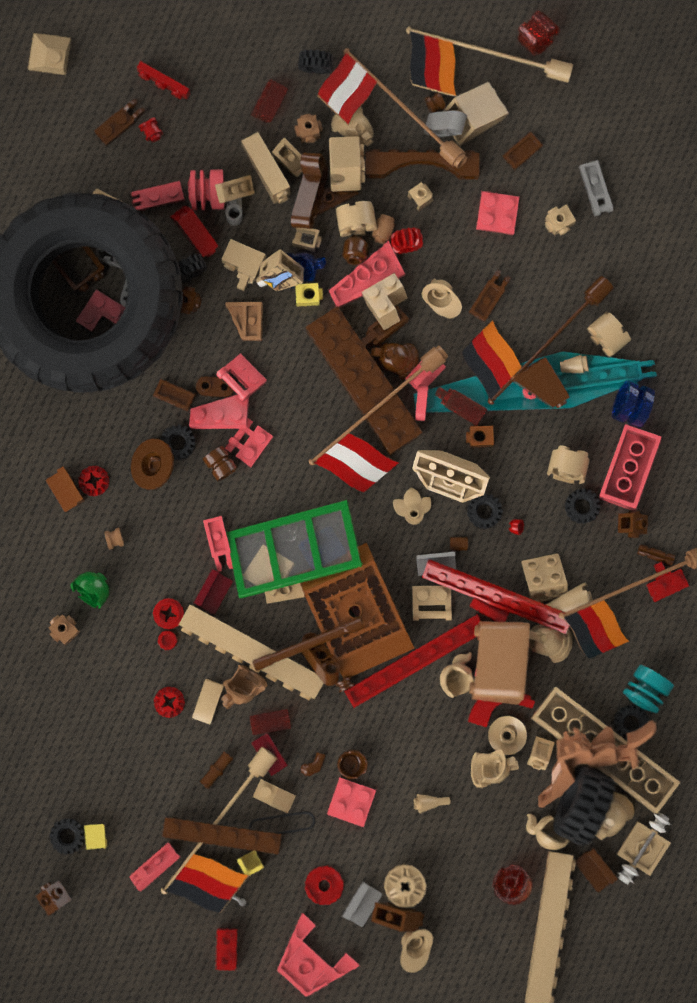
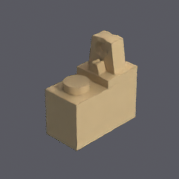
M230 239L221 260L225 264V268L231 271L237 269V278L240 279L237 289L245 291L248 283L253 284L256 281L260 272V264L266 259V254Z

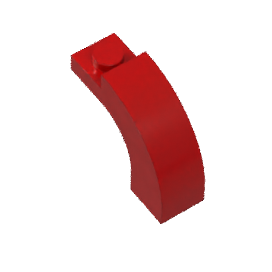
M524 694L523 700L518 705L533 709L535 701L531 700L532 696ZM477 700L470 711L467 722L487 727L493 709L502 703Z

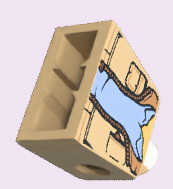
M280 249L260 264V274L256 281L260 287L269 285L275 291H280L303 283L304 267Z

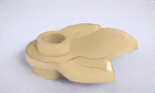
M409 488L404 495V500H393V507L395 512L405 517L409 524L416 525L423 520L424 514L430 511L431 499L430 497L421 498L417 490ZM416 512L418 515L412 517L411 513Z

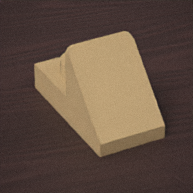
M283 138L272 151V155L276 162L283 164L294 176L298 177L302 172L300 164L301 154Z
M261 779L253 797L288 813L296 795Z

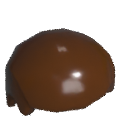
M352 749L340 755L337 767L340 774L344 777L357 779L366 773L368 761L364 754Z

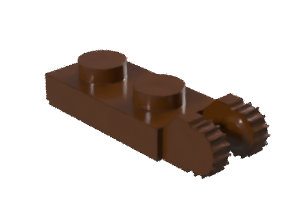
M136 99L130 101L124 108L122 107L94 130V133L106 146L130 128L145 113L144 108L138 109L132 116L127 113L138 104Z
M498 269L469 310V314L484 323L503 295L504 289L511 279L510 276H507L501 286L496 285L495 281L501 275V271Z

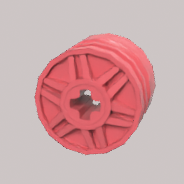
M223 169L210 170L209 178H205L204 171L200 170V179L196 178V170L190 171L188 196L192 210H197L198 202H201V209L205 210L206 201H210L212 210L225 209V203L219 204L215 187L216 184L224 182Z

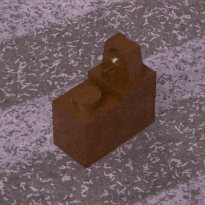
M375 902L371 922L401 932H415L423 925L425 914L414 909L397 906L390 902Z

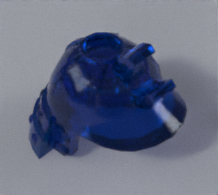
M306 252L286 253L304 267L303 282L313 281L317 270L325 268V257L315 259L312 254Z

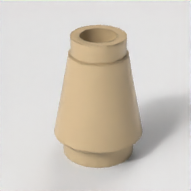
M579 355L560 362L562 373H584V371H589L587 356Z

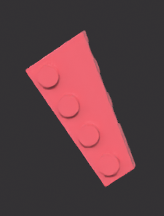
M389 241L329 290L336 307L340 308L362 297V291L395 273L398 279L405 276Z

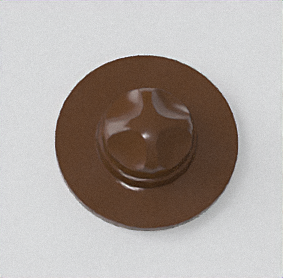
M149 439L137 447L131 460V474L138 486L143 489L154 490L160 488L168 481L174 466V456L170 446L162 440Z

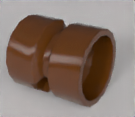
M223 446L214 449L202 459L208 468L213 469L212 474L217 482L238 469L234 461L228 459L229 454Z

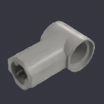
M241 198L225 202L226 219L230 225H239L243 220ZM232 212L239 213L237 218H231L229 215Z

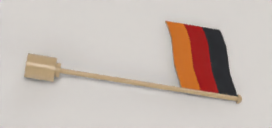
M411 27L406 29V32L410 33L412 49L410 64L412 85L456 97L454 89L455 55L453 44L545 68L544 72L547 73V77L569 83L574 65L551 59V62L547 61L546 65L421 32L411 29Z
M261 747L248 764L251 775L213 824L217 825L254 776L257 778L259 776L264 777L277 760V757L272 752ZM198 843L164 889L161 888V893H173L185 897L207 910L221 913L249 875L235 872L212 859L196 855L195 853L203 844Z

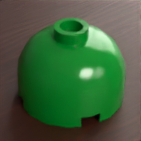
M84 572L77 576L70 585L73 592L77 590L81 594V596H78L81 600L93 608L98 606V609H101L105 604L110 592L106 577L99 572L97 574L94 572Z

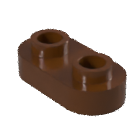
M201 377L196 383L197 392L202 396L227 398L234 392L229 385L227 390H222L221 386L228 384L219 377ZM204 383L209 384V387L207 389L202 388V385Z

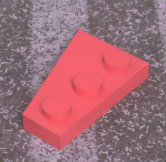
M234 395L191 408L190 429L247 428L249 398L242 402L238 398L239 395Z

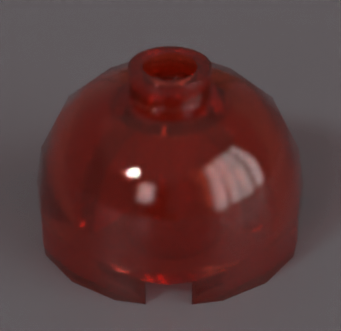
M510 864L505 869L501 868L494 876L492 882L494 894L506 904H521L531 895L532 879L522 867Z

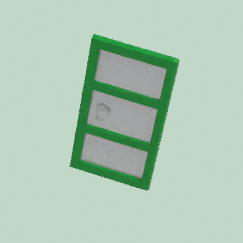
M347 500L226 532L240 599L362 567Z

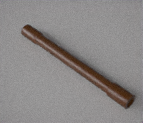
M361 617L344 623L342 626L275 653L252 660L256 671H259L278 661L325 642L365 628Z

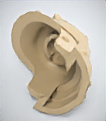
M361 107L353 115L349 126L336 114L334 115L331 123L333 132L338 131L344 137L358 136L360 144H364L367 147L373 143V128L368 119L363 115Z
M541 624L535 625L529 633L528 647L538 654L549 656L553 663H558L567 658L570 653L573 636L569 629L564 634Z
M500 749L491 754L475 752L471 762V778L474 785L478 788H483L493 783L502 782L509 775L510 770L519 769L518 761H516L515 757L506 759L503 751Z
M616 792L613 794L610 810L596 835L600 840L616 835L625 825L626 821L634 817L633 804L626 796Z

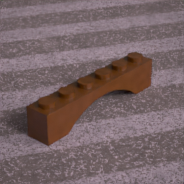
M371 149L365 154V178L384 179L400 168L425 164L443 168L458 179L478 180L479 153H475L473 150L464 151L468 159L462 167L457 169L452 167L440 153H437V150H427L426 152L407 150V152H399V150L391 149L388 152H381L379 149Z
M165 817L162 837L279 854L282 834Z

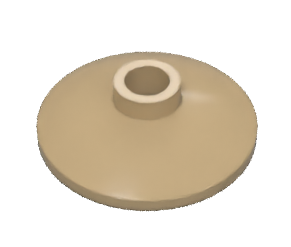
M500 717L489 728V743L495 751L498 749L502 750L504 755L515 754L526 743V728L515 717ZM505 732H509L511 734V737L509 739L504 738L503 735Z

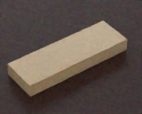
M250 175L215 185L219 204L255 193Z

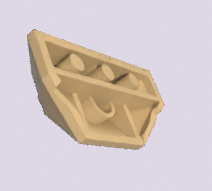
M418 450L412 467L426 489L462 503L483 496L490 479L477 464L438 450Z

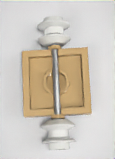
M662 813L654 814L655 821H649L650 826L654 828L651 830L637 821L617 852L618 856L629 862V865H621L624 869L622 873L617 872L620 875L618 879L627 885L629 882L634 883L632 881L633 876H639L635 870L636 868L650 876L671 844L658 835V832L666 833L665 825H671L668 822L669 818Z

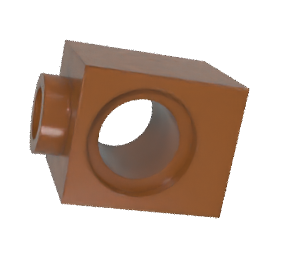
M470 426L469 432H466V443H470V448L493 447V426ZM481 432L484 434L485 439L479 442L475 440L474 434Z

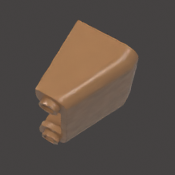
M480 621L478 625H475L474 636L479 640L476 678L469 685V694H472L473 700L516 705L523 700L530 633L529 623Z

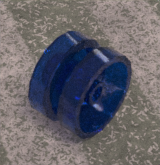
M626 380L616 395L612 408V418L622 423L627 421L630 426L641 428L652 410L655 391L647 386L639 388L638 383Z

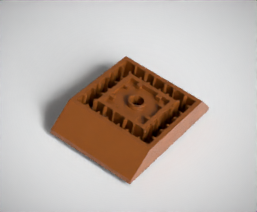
M367 543L358 546L362 567L300 583L321 633L342 626L344 623L359 617L363 621L365 628L326 642L330 653L340 666L339 671L343 679L357 675L414 649ZM350 550L347 551V554L325 567L351 561ZM307 569L299 574L310 572L312 569ZM352 606L360 608V615L358 617L350 615L349 609Z

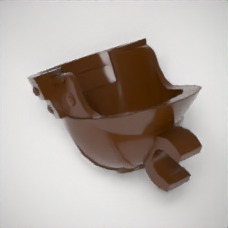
M383 343L378 348H372L370 354L374 357V361L381 370L396 373L401 380H404L419 364L418 351L411 343L403 345Z

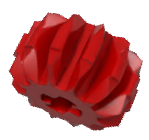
M415 227L402 228V230H397L391 235V245L396 253H412V251H417L423 246L422 233L420 229Z

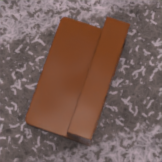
M61 467L57 470L58 473L46 479V482L63 510L67 512L85 500L67 470Z

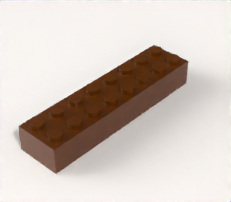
M338 306L306 326V332L363 416L394 391ZM397 394L365 419L390 456L420 437L423 433Z

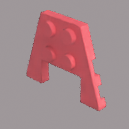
M302 913L277 971L307 997L337 978L356 969L359 964L347 953L344 954L333 968L303 941L316 924Z

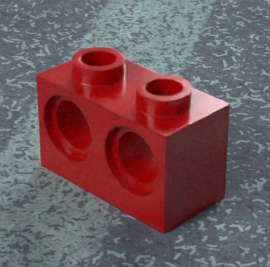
M218 928L216 970H236L237 929Z

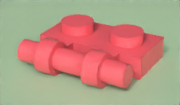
M248 418L247 428L239 429L233 437H230L225 449L231 453L236 447L240 450L236 457L249 467H252L273 439V436L260 426H257L254 431L249 429L253 421ZM246 433L250 437L245 442V444L242 445L239 441Z

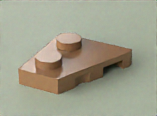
M226 302V307L232 316L243 341H262L263 303Z

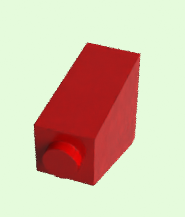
M183 206L170 216L203 258L205 256L209 257L216 252L217 243L191 208Z

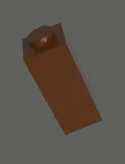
M541 358L510 378L512 382L550 407L556 406L559 408L566 404V399L570 397L547 358Z

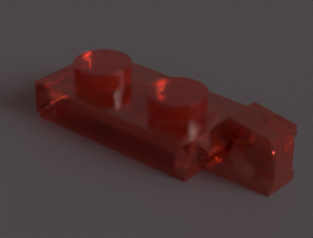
M439 387L435 392V396L442 400L441 404L445 408L475 426H478L487 411L485 407L455 389H449L447 392Z

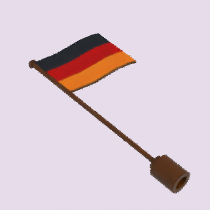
M600 276L584 292L586 302L522 367L513 350L498 333L493 320L462 351L463 358L468 367L486 390L489 396V404H494V401L512 383L510 378L526 369L588 304L599 305L614 287L605 277Z

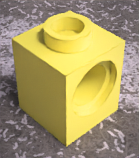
M318 283L296 285L297 306L319 305V300H323L322 288H318ZM306 291H312L314 292L315 296L311 299L305 298L304 293Z

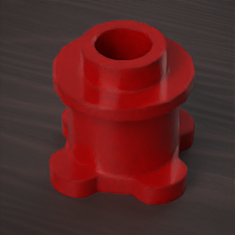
M155 117L139 125L141 132H144L146 135V141H151L152 143L161 139L163 133L158 128V122Z

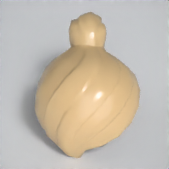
M471 652L468 654H458L453 659L452 664L446 666L441 672L440 684L449 697L454 698L468 692L470 682H474L472 670L464 665L471 660Z
M527 814L526 830L529 834L536 835L537 841L542 847L557 850L568 844L569 840L557 835L554 831V817L547 815L537 823L534 815Z

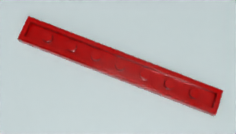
M429 559L422 575L424 579L564 634L568 631V623L565 619L559 618L560 612L565 613L563 611Z
M478 614L345 690L344 692L353 708L476 638L474 636L475 625H478L481 621Z

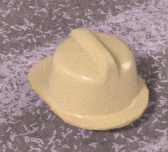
M434 278L431 284L423 288L422 298L438 315L454 318L461 313L462 303L447 281Z
M418 929L415 932H406L403 935L401 941L403 947L401 965L405 971L410 973L417 972L426 965L433 943V936L428 930Z

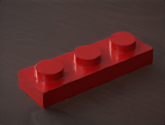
M142 61L138 64L137 70L141 78L146 81L151 79L156 82L155 85L160 89L165 90L167 88L172 91L171 94L174 97L187 100L190 95L189 88Z

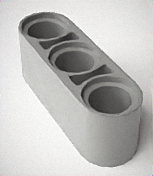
M454 110L429 113L426 126L438 137L462 135L467 115Z

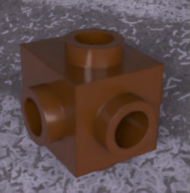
M184 286L180 313L191 314V311L197 312V309L201 307L202 298L200 293L195 292L196 288Z
M629 510V513L618 514V533L628 534V538H639V535L647 534L648 515L640 514L638 510Z
M60 881L51 884V882L40 888L42 892L36 895L48 916L71 901Z

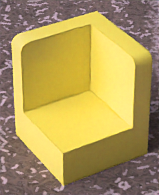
M104 824L85 825L86 849L108 847Z
M254 850L237 859L245 875L250 876L264 868L257 852Z

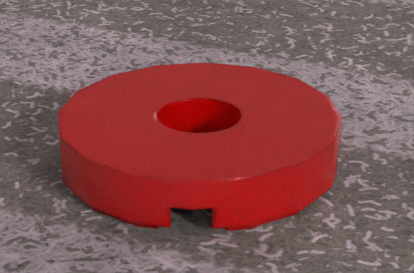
M319 866L308 874L305 881V891L314 903L330 905L341 896L343 879L334 868ZM327 880L330 883V888L327 891H321L318 886L320 881Z

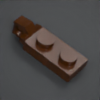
M397 305L395 308L400 319L398 323L386 330H383L378 321L368 327V331L365 333L366 337L361 340L367 350L373 345L378 346L410 321Z

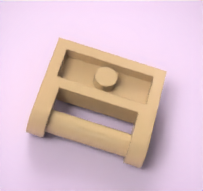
M412 586L413 621H419V619L452 620L450 588L444 586ZM445 605V611H419V606Z

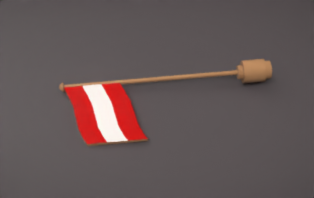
M350 49L343 51L344 57L339 66L326 79L318 92V97L349 126L353 115L369 98L375 85L378 84L441 144L440 155L452 167L458 169L466 163L468 159L466 152L453 140L443 142L349 52Z
M439 345L429 350L420 358L422 362L420 363L421 368L317 456L312 460L309 459V464H317L331 471L349 486L359 491L365 492L399 462L384 456L368 442L350 432L422 371H431V373L436 371L449 357Z

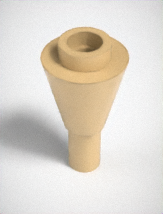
M417 794V798H414V808L419 813L441 805H450V797L437 798Z

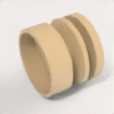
M402 864L395 866L388 872L385 877L384 887L386 895L392 903L400 907H410L421 901L425 894L426 883L423 875L417 868L412 865ZM401 882H410L408 885L410 889L402 891Z

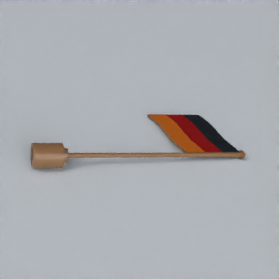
M697 548L686 552L684 562L570 611L560 612L559 618L565 619L583 653L590 659L629 642L621 632L615 615L605 602V599L686 564L692 569H697Z

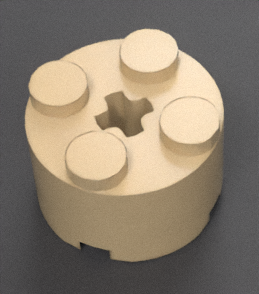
M358 201L355 202L356 205L349 206L348 203L336 208L341 237L350 236L351 234L365 236L366 231L377 230L372 202Z
M605 312L587 328L588 332L592 335L590 337L597 346L601 344L603 352L609 358L631 341L628 332L623 333L622 324L610 312Z
M558 446V449L552 451L547 475L553 474L554 479L574 484V480H580L579 484L584 483L590 461L588 453L580 450L575 452L571 451L569 447Z

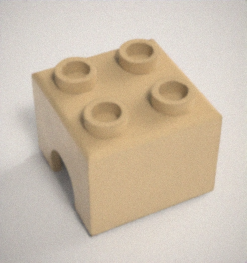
M358 136L331 137L329 139L331 191L361 190V183H365L364 144H360Z

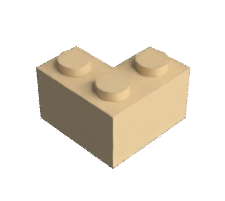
M395 273L362 291L366 305L383 330L400 321L394 306L408 298L402 283Z

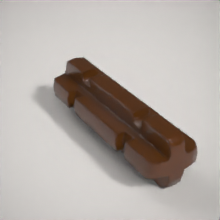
M640 545L637 550L638 555H646L647 558L659 562L664 561L668 565H672L675 560L674 555L665 554V552L654 548L649 549L645 545Z

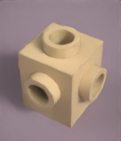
M565 205L559 209L555 207L548 211L545 226L549 232H553L554 236L559 233L563 235L570 231V227L575 224L576 220L569 207Z

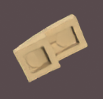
M208 679L205 680L192 717L193 719L211 724L224 687L223 684Z

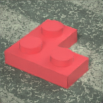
M96 290L76 322L92 332L102 316L116 324L121 318L125 307Z

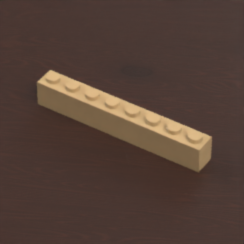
M189 605L179 623L182 627L181 631L190 636L192 633L198 635V640L206 645L211 642L216 645L215 650L223 654L226 651L233 655L232 659L241 664L243 661L249 663L250 666L248 668L257 673L259 671L255 670L252 660L276 652L192 605ZM289 658L261 669L267 673L266 678L274 682L277 679L284 682L283 687L292 692L294 689L300 691L299 696L308 701L311 698L315 700L324 684L316 673Z
M548 851L524 1003H554V996H551L552 988L556 989L557 977L554 975L555 969H559L560 957L557 956L558 950L562 949L563 946L561 930H565L566 927L564 911L569 908L570 899L567 898V892L572 889L573 879H570V873L574 871L576 863L573 855Z

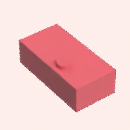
M625 424L599 499L629 510H637L662 437Z

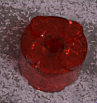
M537 10L532 15V19L528 23L524 22L518 28L520 32L517 38L518 41L533 56H536V53L538 55L542 54L554 42L552 40L554 34L558 36L560 32V27L540 10Z

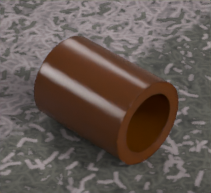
M450 537V550L467 551L468 537Z

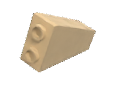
M257 132L242 140V146L273 203L278 202L281 204L289 199L288 196L291 195L290 186L259 133Z

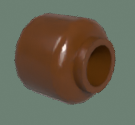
M353 235L344 241L342 255L347 263L359 265L366 260L368 243L361 236Z

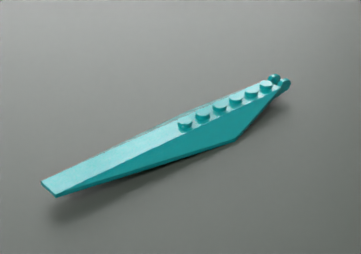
M559 352L541 357L547 358L570 396L566 399L567 403L559 408L556 406L550 407L538 398L527 399L523 395V388L514 382L491 405L488 403L489 396L482 383L474 376L429 389L426 413L573 408L643 379L657 377L656 372L642 373L641 367H651L655 365L654 360L640 362V360L634 361ZM579 355L587 356L589 371H584V373L561 372L560 362ZM541 358L535 359L530 365L537 362ZM418 393L413 394V395H414L415 408H416V405H417V394H418Z

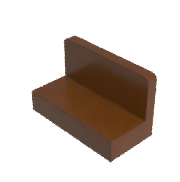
M590 848L576 860L575 865L597 892L618 880L594 848Z

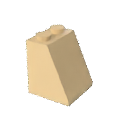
M489 82L455 97L443 110V112L460 111L467 115L462 135L453 136L459 146L501 122L508 114L505 105L502 104Z

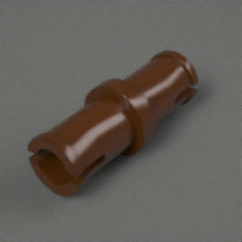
M224 751L214 765H210V770L199 782L207 789H210L216 779L224 774V769L233 758Z

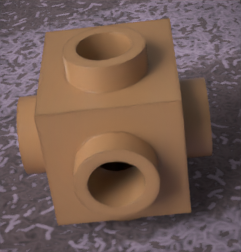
M311 114L300 116V119H297V125L294 126L296 136L301 138L302 143L317 141V139H320V132L323 131L321 121H317L316 115L311 116Z
M57 615L50 621L51 626L49 629L52 631L50 636L56 642L60 640L64 645H68L80 633L75 627L76 621L70 615L67 617L65 615ZM65 625V631L61 632V627Z

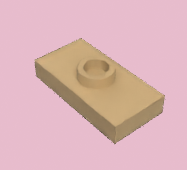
M300 583L281 588L275 597L265 592L267 604L305 597Z

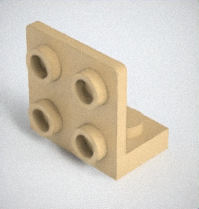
M559 554L521 562L530 599L541 603L554 600L568 592V583Z

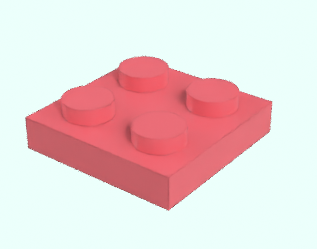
M482 191L476 229L514 235L519 197Z
M339 778L327 815L364 827L376 790Z

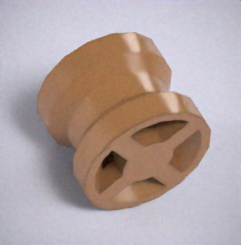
M115 528L112 532H104L109 550L114 549L115 546H124L120 528Z

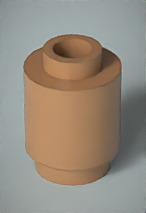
M381 214L377 218V230L372 233L375 242L380 244L390 242L395 226V219L393 217Z

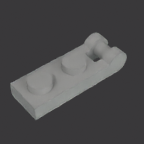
M598 160L580 165L579 169L594 216L601 215L605 211L607 213L612 212V202ZM603 199L604 204L598 205L597 201Z

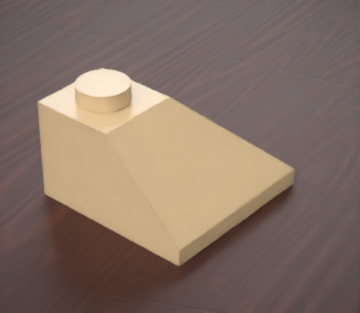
M34 33L28 70L66 75L71 38Z

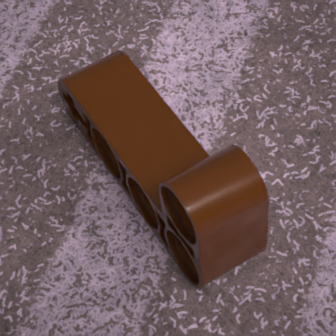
M302 153L300 164L303 177L291 215V226L293 228L312 229L326 184L328 168L323 154Z

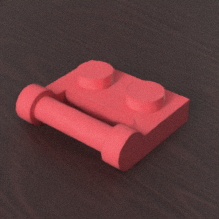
M241 353L216 373L220 379L222 378L239 395L238 398L242 402L267 381ZM231 372L247 390H244L228 373Z

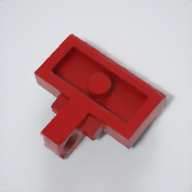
M662 562L653 565L657 573L665 570ZM682 569L654 578L655 581L646 585L653 602L689 587Z

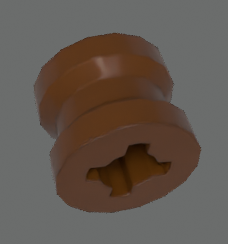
M436 92L432 97H425L430 113L446 108L444 99L439 92Z

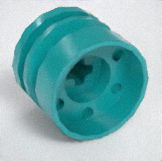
M639 664L633 674L639 683L628 682V686L634 689V691L625 688L622 693L638 707L657 714L660 709L653 703L655 702L662 706L664 703L658 695L669 696L674 684L657 672Z

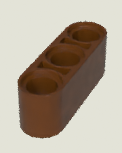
M306 633L302 641L317 636V634ZM324 643L302 652L325 685L333 686L338 682L340 666Z

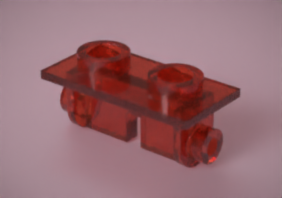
M288 709L250 716L253 735L291 728Z

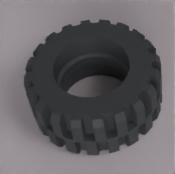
M588 766L579 768L575 772V782L564 792L554 817L553 829L557 835L581 846L587 845L596 837L597 832L601 829L607 817L606 815L610 810L613 794L615 793V783L610 776Z

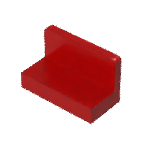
M473 598L469 605L495 622H505L510 613Z

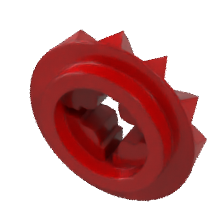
M88 466L82 470L79 476V487L89 496H99L109 486V476L99 466ZM91 473L95 478H102L96 482V489L92 483H87L91 480Z
M170 598L159 601L153 610L154 621L164 629H173L179 626L184 616L181 604ZM170 606H172L171 612L176 617H169L167 622H165L166 615L161 613V611H168Z
M174 687L160 689L154 698L156 711L166 718L179 715L185 705L183 694ZM164 695L169 699L176 697L172 702L174 710L170 706L162 708L166 702Z

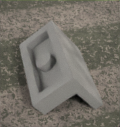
M455 552L417 555L418 576L423 575L429 559L456 569Z
M362 882L343 913V917L363 927L374 909L375 902L379 901L382 893Z

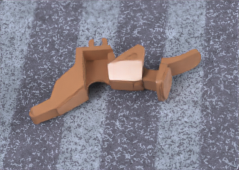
M649 721L642 728L627 733L628 744L615 745L613 729L611 727H605L591 743L586 738V735L580 733L577 728L573 729L575 733L573 736H569L568 732L564 731V738L556 741L558 760L552 769V784L538 796L539 807L543 808L560 797L575 782L574 769L579 764H588L591 768L613 765L622 761H631L632 769H636L638 767L637 746L653 736L656 731V723Z

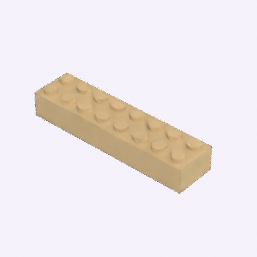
M553 687L531 716L532 720L558 740L564 738V731H567L569 736L575 735L573 729L577 728L580 733L586 735V738L591 743L607 727L557 687ZM613 731L615 745L628 744L626 740ZM637 750L638 767L636 769H632L631 761H622L613 765L596 767L598 771L610 776L615 784L656 814L680 784L678 780L639 750Z

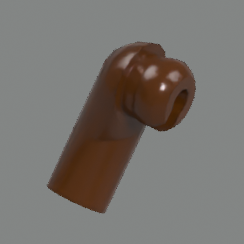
M317 752L314 762L308 765L303 764L300 767L301 773L305 776H311L320 772L326 755Z

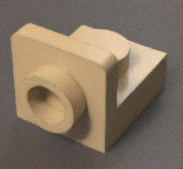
M536 736L527 764L538 770H546L555 742Z

